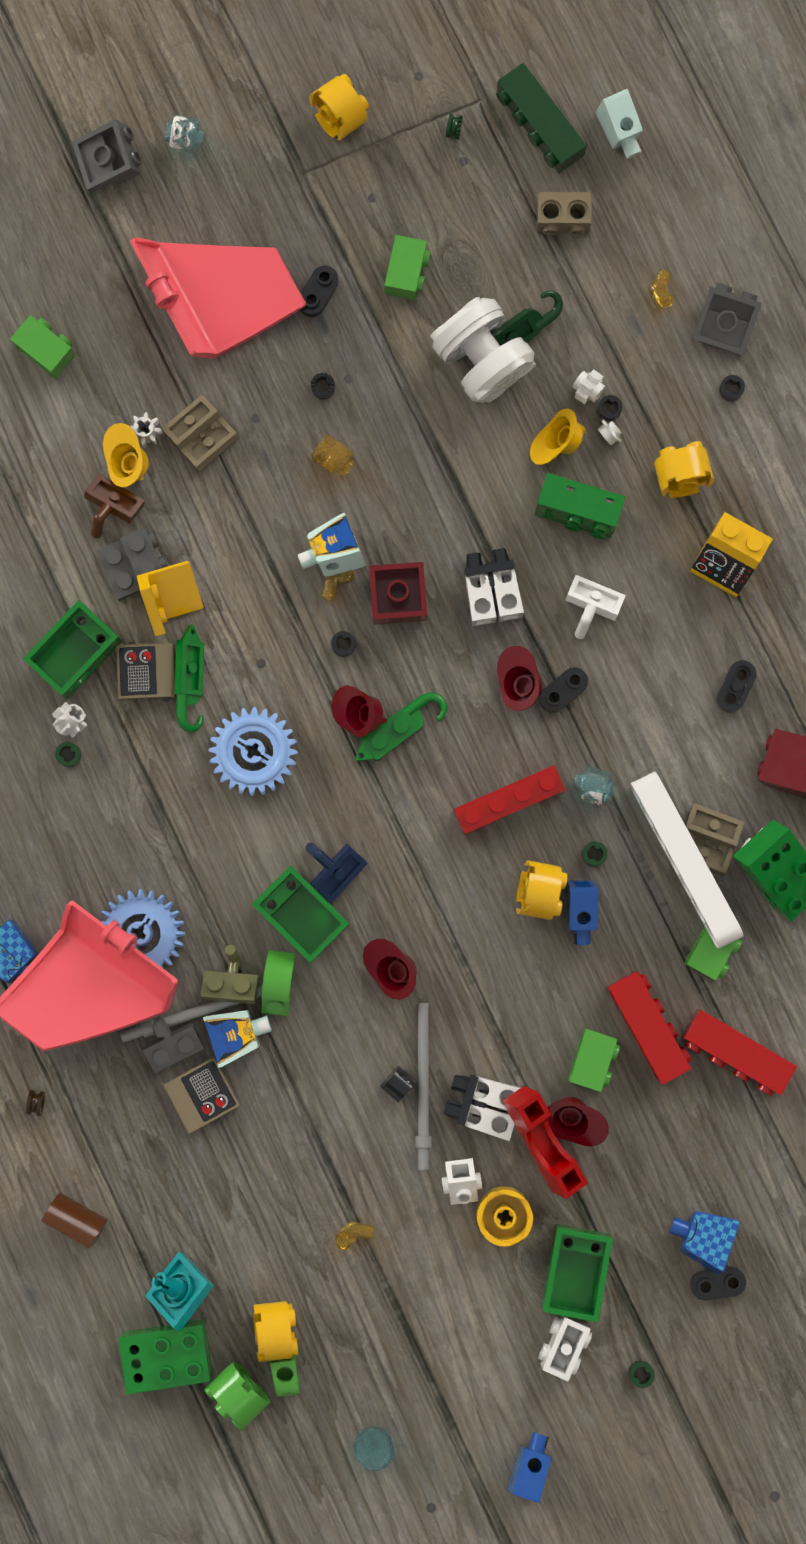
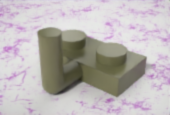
M227 945L225 947V953L229 959L227 972L204 971L200 997L202 1000L256 1005L260 978L258 975L238 973L240 956L234 945Z

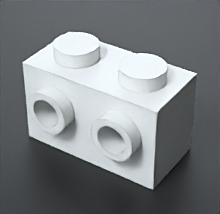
M555 1317L549 1333L553 1334L549 1344H543L538 1359L542 1360L540 1363L542 1370L569 1381L571 1374L575 1375L581 1362L579 1355L582 1348L586 1349L591 1340L592 1333L590 1332L589 1324L577 1318Z

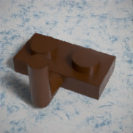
M98 474L84 494L85 499L101 507L93 518L92 537L100 538L102 536L104 520L110 513L130 524L144 507L145 500Z

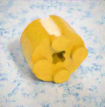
M346 74L334 77L309 96L311 107L315 105L318 113L315 114L317 121L332 138L337 135V140L340 141L367 121L366 110L369 108V104L363 95L357 94L350 78Z
M700 441L689 443L686 447L678 449L673 446L666 447L660 451L661 456L654 462L659 486L664 497L666 493H669L670 498L693 495L700 492V486L706 484V488H708L715 481L707 450Z
M527 860L525 865L529 866L528 871H522L518 884L516 902H521V909L516 908L517 914L551 920L553 916H560L562 900H559L561 889L566 887L567 873L562 872L560 866Z
M499 1186L489 1189L481 1197L476 1209V1219L481 1233L489 1242L497 1246L507 1247L520 1242L529 1234L533 1224V1213L528 1200L520 1191L508 1186ZM508 1210L509 1215L512 1216L511 1219L506 1218L504 1222H501L497 1214Z
M287 1301L254 1304L253 1309L255 1313H253L255 1343L258 1345V1362L291 1359L292 1355H298L297 1338L294 1331L291 1332V1327L296 1326L295 1311L292 1304H288Z

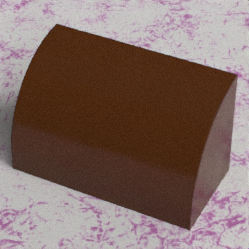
M59 1193L41 1221L90 1248L95 1244L108 1219L66 1195Z

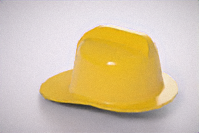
M571 409L560 410L534 438L530 447V458L536 465L550 463L558 455H569L579 448L586 429L577 422L575 412Z
M124 423L112 425L106 431L103 439V451L108 466V473L115 485L129 487L136 481L144 479V475L149 467V459L146 452L140 448L137 435L129 425Z

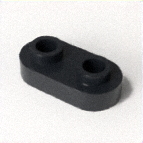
M320 266L314 270L301 292L306 302V306L300 309L304 315L316 317L327 306L338 286V275L332 267ZM327 275L330 278L328 281L323 282L320 280V277ZM313 297L317 301L314 304H309L307 300Z
M741 660L735 662L729 668L716 698L719 708L724 712H736L744 705L756 679V669L753 664ZM738 671L745 673L746 678L744 680L738 679ZM726 695H732L734 697L733 704H728L726 702Z
M569 668L545 687L540 695V704L543 709L551 713L559 712L578 697L588 685L586 673L580 668ZM572 676L578 677V685H572L570 683V678ZM552 693L557 694L559 701L551 702L549 695Z
M725 1267L724 1272L716 1274L711 1270L698 1271L690 1280L691 1292L700 1300L738 1296L746 1287L744 1274L735 1267ZM736 1278V1286L729 1287L728 1280ZM703 1282H709L710 1284L707 1291L700 1289V1285Z

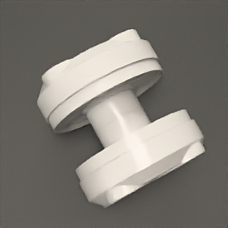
M474 298L443 325L438 327L430 336L433 339L432 348L446 364L455 362L466 355L474 364V367L461 381L465 393L473 402L489 403L495 400L536 366L534 351L521 337L512 339L500 346L492 336L491 332L501 327L506 319L502 308L495 299Z

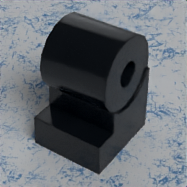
M398 1065L380 1087L399 1102L417 1082Z

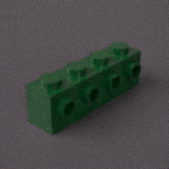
M524 63L498 80L496 96L503 106L507 105L515 123L519 127L523 126L528 132L529 141L534 147L541 149L544 153V160L550 168L554 167L558 173H561L585 155L587 145Z

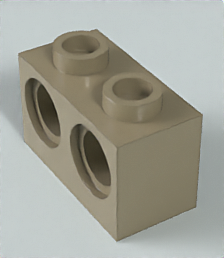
M538 192L536 201V232H543L547 236L557 235L558 232H569L573 236L589 233L591 227V192ZM552 211L556 213L557 217L549 219L544 213ZM578 211L581 212L584 217L580 219H575L571 216L570 213Z

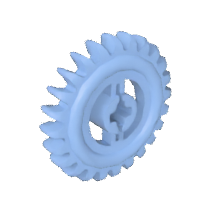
M253 707L251 714L248 715L246 709L242 708L241 717L232 712L233 721L230 722L222 719L225 728H215L220 736L210 738L212 742L217 744L216 747L209 748L210 753L216 754L214 758L210 759V763L219 764L215 768L214 774L223 772L224 774L220 782L224 783L230 779L229 789L232 790L236 785H239V794L241 795L246 788L249 789L251 796H254L256 788L260 790L262 795H265V786L267 785L272 791H275V781L285 784L281 776L282 774L292 775L287 765H296V762L290 759V756L297 755L298 751L291 749L290 746L296 744L297 740L287 738L293 733V730H283L287 723L286 720L276 723L277 713L268 718L267 709H264L258 715L257 708ZM248 732L264 734L273 745V756L271 757L267 754L266 748L260 740L248 739L245 741L240 737ZM238 742H241L247 748L254 749L256 746H259L257 750L260 752L262 757H257L254 755L252 756V758H249L250 754L247 751V749L244 746L240 745ZM234 746L241 749V755L248 764L258 765L264 763L267 766L258 771H248L241 768L234 758Z
M139 889L137 897L129 890L128 900L118 895V905L108 902L112 911H101L107 918L106 921H101L106 926L115 920L120 923V928H123L124 923L130 917L136 914H146L142 922L132 923L126 931L128 934L133 933L136 935L134 933L135 929L144 928L143 933L146 937L145 939L139 938L135 947L137 949L140 946L148 945L153 940L154 931L151 926L156 920L160 927L161 937L158 945L145 955L162 968L163 963L173 966L170 956L180 957L175 947L184 946L182 942L178 941V937L186 935L185 932L178 931V927L182 926L184 921L175 920L180 911H170L173 902L163 905L164 895H160L155 900L153 890L145 897L142 889Z

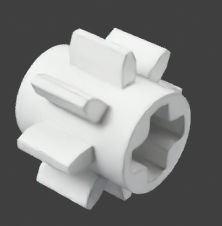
M594 369L591 373L583 371L572 386V388L577 390L575 398L583 404L589 400L595 403L606 388L602 384L604 376Z
M147 412L144 413V417L138 418L133 416L135 420L134 426L130 427L135 431L138 441H141L143 448H146L147 443L151 442L156 445V436L163 433L160 428H155L159 424L158 418L150 420ZM145 427L146 429H149L150 432L146 434L145 432L141 431V428Z
M65 702L52 714L56 718L53 726L61 735H70L73 738L87 726L83 722L86 714L78 705H69Z

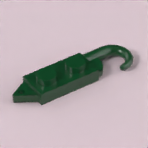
M549 290L541 294V298L552 297L554 299V307L543 316L535 309H524L502 324L501 327L491 332L492 336L500 346L518 337H521L527 343L561 314L563 300L559 293Z

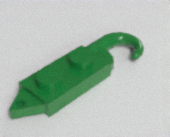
M194 624L188 625L181 639L176 640L174 693L177 694L176 719L180 728L189 733L198 731L203 724V716L201 715L194 725L189 724L187 721V705L198 703L201 696H203L204 642L200 641Z
M435 692L425 693L391 716L386 723L381 724L377 730L369 732L361 738L362 743L354 760L365 761L375 759L378 761L417 733L423 727V717L420 709L430 702L439 704L441 711L437 721H441L447 713L445 699ZM359 754H363L364 757L359 758Z

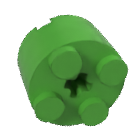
M233 1361L204 1388V1391L213 1401L218 1402L215 1408L219 1414L225 1419L230 1416L233 1424L240 1431H243L271 1401L258 1382L255 1384L250 1378L251 1374L239 1363Z

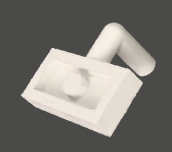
M575 575L565 601L585 609L575 631V637L578 639L585 637L595 613L615 621L626 595Z

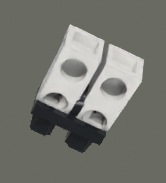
M505 548L492 550L493 563L486 565L482 563L481 553L467 554L464 576L472 627L496 623V611L492 594L495 595L499 622L523 618L524 610L513 560H509Z
M472 1074L470 1077L455 1075L451 1089L465 1093L463 1103L447 1100L444 1114L457 1120V1124L510 1141L514 1128L513 1120L509 1113L492 1109L491 1106L507 1110L502 1101L521 1087Z

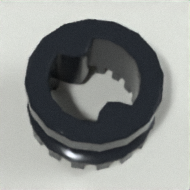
M321 372L313 377L311 380L313 394L319 399H327L333 395L335 382L330 374ZM321 380H326L330 388L326 392H321L316 384Z
M737 375L725 377L719 389L721 397L727 401H737L745 390L744 381ZM731 382L732 385L737 384L739 392L737 394H733L732 391L727 392L725 384Z
M608 395L600 400L598 414L602 420L604 419L606 422L616 420L620 416L622 403L618 397ZM605 403L615 404L617 412L615 414H612L610 411L605 413L603 405Z
M346 631L336 633L331 640L334 653L341 657L351 655L356 648L354 637ZM339 638L344 640L349 638L351 646L348 650L336 648V642Z

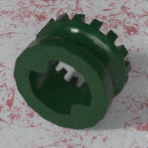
M452 113L449 114L446 137L449 138L453 135L455 139L459 140L463 120L462 115L454 117Z
M63 742L56 748L55 757L61 765L74 767L81 760V751L74 743ZM67 747H71V751L75 753L74 759L70 762H66V759L61 755L62 751Z
M590 842L582 851L583 860L590 866L601 865L607 858L606 847L600 842ZM590 847L602 851V858L596 862L594 858H588L587 851Z
M635 1361L629 1368V1378L636 1387L647 1388L653 1383L655 1373L651 1365L646 1361ZM644 1367L645 1371L650 1374L647 1380L640 1382L639 1378L634 1376L636 1369Z

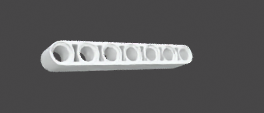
M654 771L630 783L636 800L715 946L719 949L744 937L737 919L657 773Z

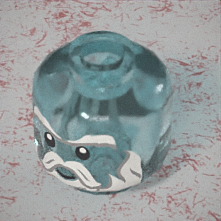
M176 115L172 121L168 120L165 142H169V147L172 150L191 154L195 152L197 145H203L205 130L200 129L198 119Z
M586 767L582 773H577L573 788L577 789V796L580 800L602 805L605 801L611 800L616 781L612 780V775L608 771L595 767Z

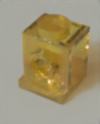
M329 434L325 435L311 454L314 463L317 464L319 461H322L321 466L332 474L336 471L340 475H347L355 463L352 461L354 459L353 451Z

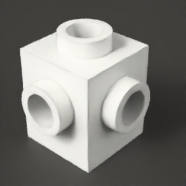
M473 1158L445 1162L447 1177H442L443 1192L450 1195L451 1205L478 1201L477 1190L482 1189L480 1172L475 1173Z

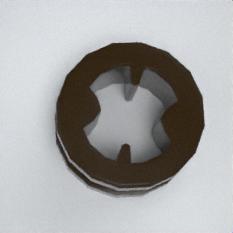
M30 1090L26 1104V1114L31 1115L32 1112H35L37 1116L42 1115L45 1104V1092L41 1091L39 1094H36L35 1090Z

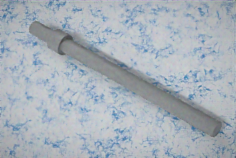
M263 985L258 987L257 998L262 996ZM212 1001L164 1017L163 1019L168 1027H172L240 1003ZM151 1019L141 1022L140 1026L120 1032L123 1043L142 1036L148 1038L156 1035L154 1021H151Z
M418 1003V1136H415V1147L418 1148V1170H429V1148L432 1147V1136H429V1003Z

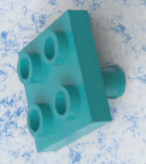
M179 1251L164 1272L156 1274L158 1279L153 1277L152 1287L145 1297L174 1329L181 1331L214 1285L186 1254Z

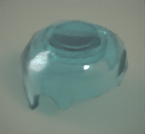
M378 1426L367 1427L358 1432L357 1439L353 1445L358 1462L365 1469L373 1471L388 1467L396 1453L394 1437L387 1429Z

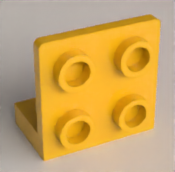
M189 561L137 575L140 593L155 637L166 634L164 623L168 622V619L203 609L201 596Z

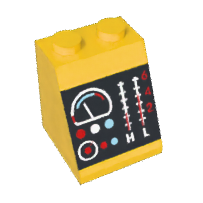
M724 512L689 572L736 598L760 563L773 538Z

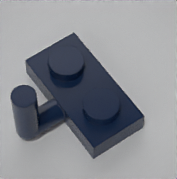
M308 843L305 847L306 851L324 867L310 885L330 903L339 896L368 864L347 843L333 859L314 843Z

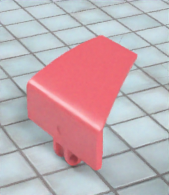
M134 237L130 240L149 276L145 281L146 287L152 290L156 298L155 304L157 307L167 310L191 356L207 359L216 358L265 332L306 306V302L277 248L161 243L139 237Z
M71 900L65 907L58 932L23 973L1 995L0 1018L39 1049L47 1051L102 1036L166 1013L173 1003L178 980L135 948L138 937L133 933L128 934L120 928V923L114 920L106 926Z

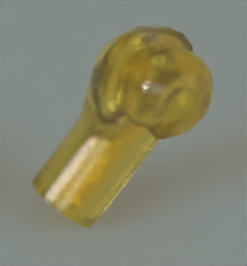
M659 269L651 286L650 293L656 305L664 309L674 303V296L670 295L666 289L672 274L665 269Z
M353 570L326 576L321 598L334 601L337 586L343 582L350 583L354 579Z
M355 1222L348 1223L337 1232L335 1237L337 1248L347 1250L350 1248V1244L358 1237L373 1239L375 1225Z

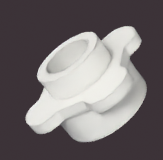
M603 419V425L598 430L610 445L616 441L622 442L619 438L622 432L613 421L607 423Z

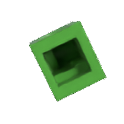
M292 1355L291 1359L270 1361L277 1397L299 1395L300 1383L297 1371V1356Z

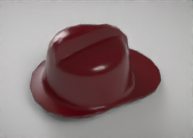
M511 646L505 649L497 662L501 696L508 708L514 711H523L530 708L536 702L542 692L543 683L538 674L534 656L528 649L522 646Z
M346 685L340 687L332 698L331 707L335 721L355 736L364 737L369 732L377 730L381 724L386 723L388 720L383 716V707L377 698L369 696L353 686Z
M386 939L370 941L363 952V963L367 971L386 996L397 1000L408 997L414 991L416 985L417 968L415 962L410 956L402 953L391 941Z
M566 1097L547 1107L551 1113L549 1124L557 1138L591 1147L604 1142L609 1134V1125L606 1118L599 1111L586 1106L580 1099Z

